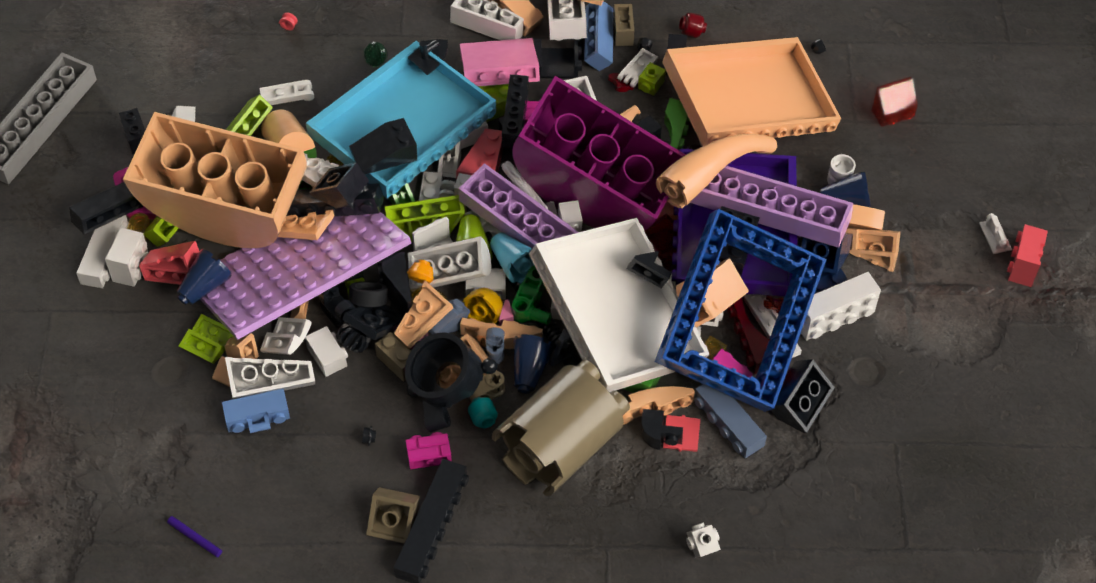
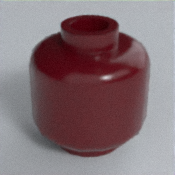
M686 13L679 22V30H681L682 34L693 38L700 37L707 28L704 17L695 13Z

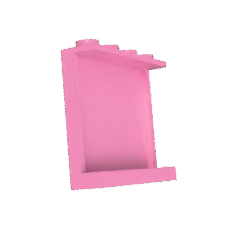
M532 38L460 44L464 77L476 86L509 84L510 74L529 76V82L540 81L539 62Z

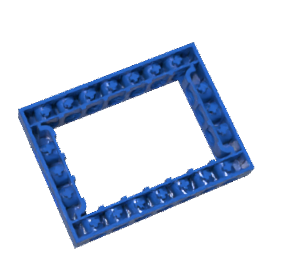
M715 210L708 217L654 362L764 412L774 409L827 259L725 211ZM726 244L793 274L756 378L736 372L737 369L727 368L717 363L718 361L715 359L705 358L699 355L697 351L691 350L684 353L688 341L692 338L691 333L694 324L699 320L700 308L702 303L706 301L704 297L709 285L713 282L714 270L720 263L719 257Z

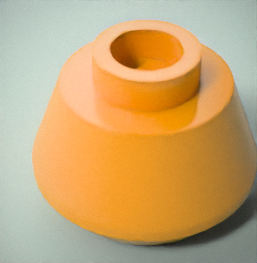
M425 260L414 262L407 271L408 278L415 282L423 284L426 280L430 284L434 280L433 268Z

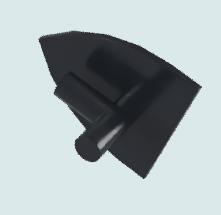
M448 40L420 41V48L410 54L408 59L426 75H429L440 63L429 56L428 53L432 52L441 60H444L448 50Z

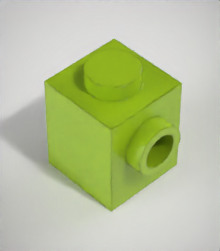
M650 62L639 76L638 89L654 96L665 82L666 69Z

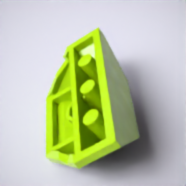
M459 195L385 206L386 217L410 237L411 242H413L412 232L444 217H447L449 220V233H451L465 214L464 204L459 201Z

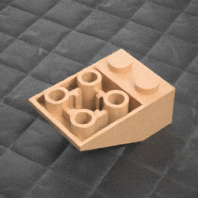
M730 258L720 262L714 270L713 282L707 289L704 297L706 301L702 303L698 314L699 320L694 324L696 327L714 319L749 292ZM684 281L676 285V294L678 297L680 295Z

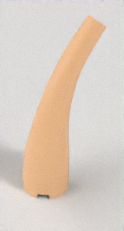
M740 134L714 141L688 153L673 163L656 179V186L660 194L664 191L670 198L667 202L677 208H683L733 160L754 151L772 154L777 148V142L773 137L759 134Z

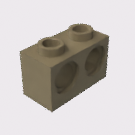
M614 4L615 46H633L634 20L632 4Z

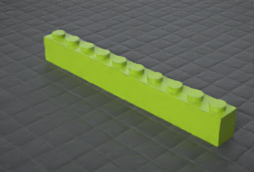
M259 94L246 103L226 130L251 136L273 107ZM156 216L143 235L158 247L167 243L178 227Z

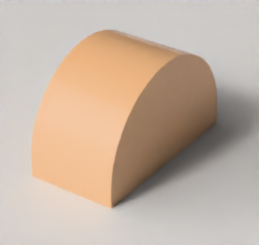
M154 112L123 180L132 195L143 206L181 230L227 246L262 248L271 245L277 239L305 173L307 162L303 149Z

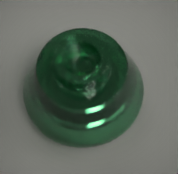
M370 42L365 47L364 58L367 64L377 67L386 61L388 52L381 43Z

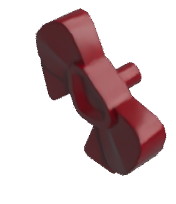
M620 73L609 74L608 80L616 86L618 92H627L634 89V87L630 86V83H624L625 77L621 81L617 79Z

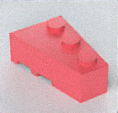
M1025 224L1023 230L1018 231L1015 242H1018V246L1014 245L1011 257H1014V261H1010L1007 272L1010 273L1008 281L1032 287L1041 265L1040 258L1043 255L1047 230Z

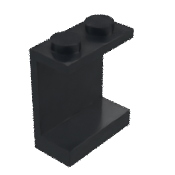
M534 38L540 78H554L555 76L566 79L578 78V71H582V60H578V57L582 56V46H578V40L574 39V48H541V38Z

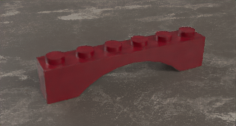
M741 297L727 308L730 318L733 317L736 334L740 335V345L742 350L746 351L747 364L749 367H752L754 374H757L769 339L756 330L749 321Z

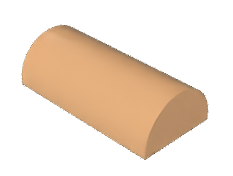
M275 110L264 118L261 131L265 140L303 149V152L315 147L311 137L291 112Z

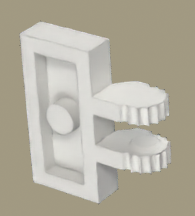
M424 171L419 201L454 196V192L451 190H454L455 182L443 180V173Z

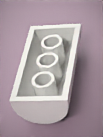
M481 236L408 253V268L419 260H425L430 263V266L433 268L434 277L430 285L433 288L488 276L491 272L489 249ZM409 279L410 290L413 292L420 291L422 283Z

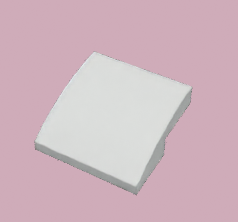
M279 317L274 332L266 333L260 351L263 353L291 355L306 337L312 322L307 319Z

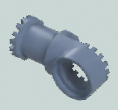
M492 327L486 332V355L500 364L504 360L505 332L501 328Z

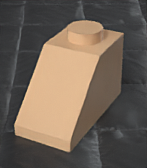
M252 333L238 340L232 337L225 345L227 357L252 359L259 357Z

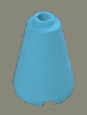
M498 233L492 237L490 247L507 278L512 283L518 282L521 284L529 269L534 266L529 255L533 248L505 233Z

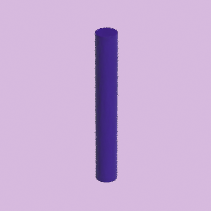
M173 516L168 519L167 523L205 550L216 557L221 555L222 550L181 521Z

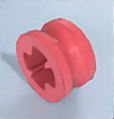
M284 13L279 24L282 28L290 31L294 29L298 20L293 14Z

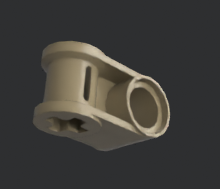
M499 371L483 375V380L480 381L478 388L469 397L471 402L477 397L494 399L502 396L506 389L504 375Z

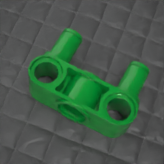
M534 265L529 269L513 300V314L515 320L521 323L534 320L549 325L552 313L536 308L541 301L546 287L541 278H536L540 277Z

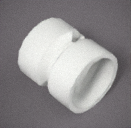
M840 154L832 158L827 177L828 184L854 174L856 165L850 156Z

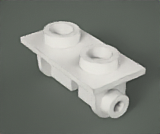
M991 213L987 215L986 221L979 222L993 254L1012 250L996 215Z

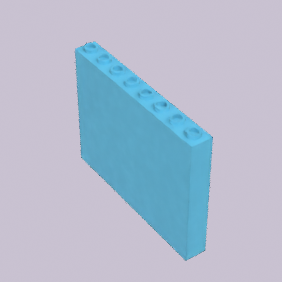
M417 41L413 42L306 122L308 135L344 165L356 163L349 149L350 145L382 124L404 118L417 144V161L366 174L369 180L368 184L379 183L382 194L386 198L396 194L406 183H410L416 175L424 172L430 164L438 161L444 153L452 150L459 141L466 139L473 130L478 129L482 123L492 118L496 113V100L432 52H429L428 55L439 62L440 65L429 75H426L411 62L408 56L420 48Z

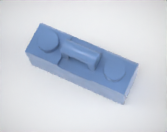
M284 388L222 402L228 432L239 433L246 428H249L250 433L271 429L270 423H283L286 419H290Z

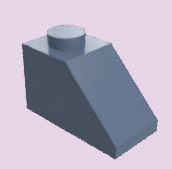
M458 299L450 300L449 302L452 304L453 309L429 332L431 334L440 332L451 333L460 330L462 317L467 318L470 310L462 301Z

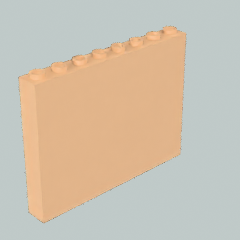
M798 37L667 49L662 63L702 146L740 134H759L773 138H782L786 136L832 132L836 130L841 120L837 109Z

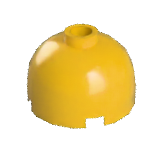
M485 287L473 290L463 300L465 306L470 310L468 319L473 318L484 323L496 324L498 322L503 302L495 291Z

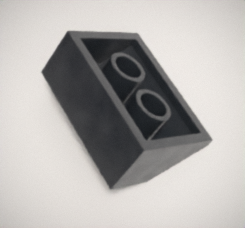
M813 359L795 360L785 376L774 409H771V412L778 420L803 433H807L835 387Z

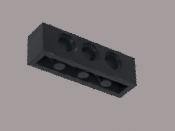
M510 74L502 127V148L513 149L516 139L524 128L529 94V76Z

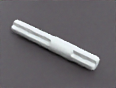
M506 161L501 165L502 170L515 186L548 209L546 204L510 161Z

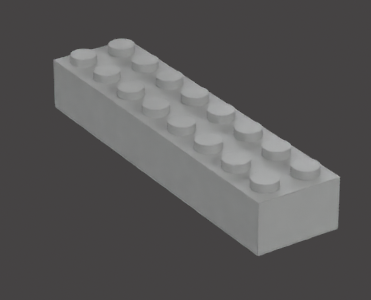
M61 53L0 123V181L8 185L95 83L97 79L93 65Z

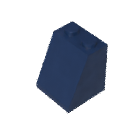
M845 233L839 248L803 237L801 248L827 259L823 272L838 274L849 255L853 234Z

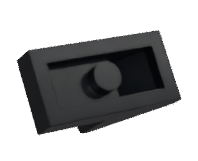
M659 251L635 255L626 268L661 289L672 274V272L654 263Z

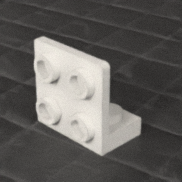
M448 218L437 219L433 223L412 232L413 251L453 243L450 238Z

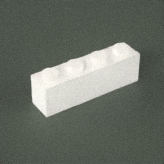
M126 215L94 230L76 273L80 284L103 288L105 282L109 280L110 273L105 258L120 228L130 229V223L127 221Z

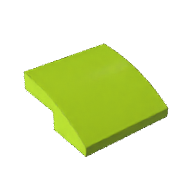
M201 314L193 329H188L179 347L214 364L224 353L227 341L234 336L223 324Z

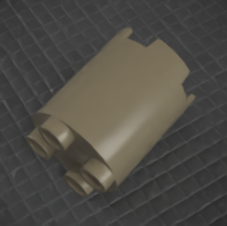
M584 359L577 366H564L492 433V440L496 441L503 437L509 449L501 459L507 468L525 485L535 478L548 485L543 491L545 496H551L623 427V415L630 409L628 401L622 394L614 390L609 392L598 381L601 378L600 372L590 361Z

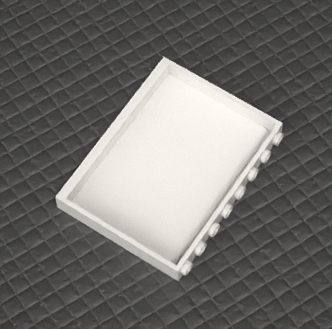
M637 218L535 244L529 253L582 360H588L596 366L601 375L598 381L609 392L675 372L654 362L678 300L671 279L661 289L626 269L635 255L655 252L652 243L647 238L644 228ZM657 256L654 263L662 266V262ZM694 326L691 333L692 338L688 341L684 353L694 350L699 352V355L707 358L710 355L707 346L703 343L697 328Z

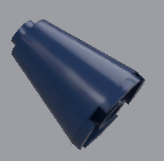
M865 172L856 173L821 187V192H817L851 202L854 205L871 208Z
M201 249L177 290V298L184 305L188 303L190 305L194 304L232 276L231 271L219 259H214L212 257L213 254L205 249Z
M522 334L520 338L515 336L514 386L518 389V392L529 394L530 391L535 390L554 350V344L551 341L547 344L543 342L544 338L535 335Z

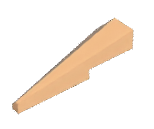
M847 227L845 233L853 234L850 254L863 258L874 265L881 266L890 272L894 271L899 251L900 231Z

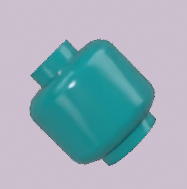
M477 397L472 400L468 407V414L472 423L477 427H491L498 417V412L490 398Z

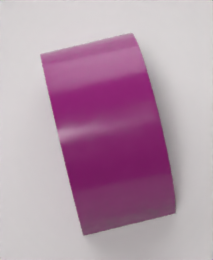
M557 76L553 78L513 146V159L524 180L547 202L554 201L556 209H558L559 203L578 200L582 223L599 228L637 218L644 231L657 220L669 198L664 191L660 194L656 186V179L673 163L685 156L684 153Z

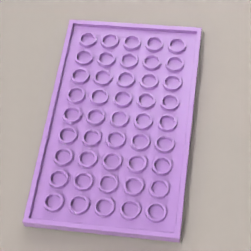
M381 212L378 214L336 216L331 220L318 240L277 237L275 242L269 246L241 248L234 253L228 254L220 261L231 271L232 276L200 300L238 340L411 244V240L406 233Z

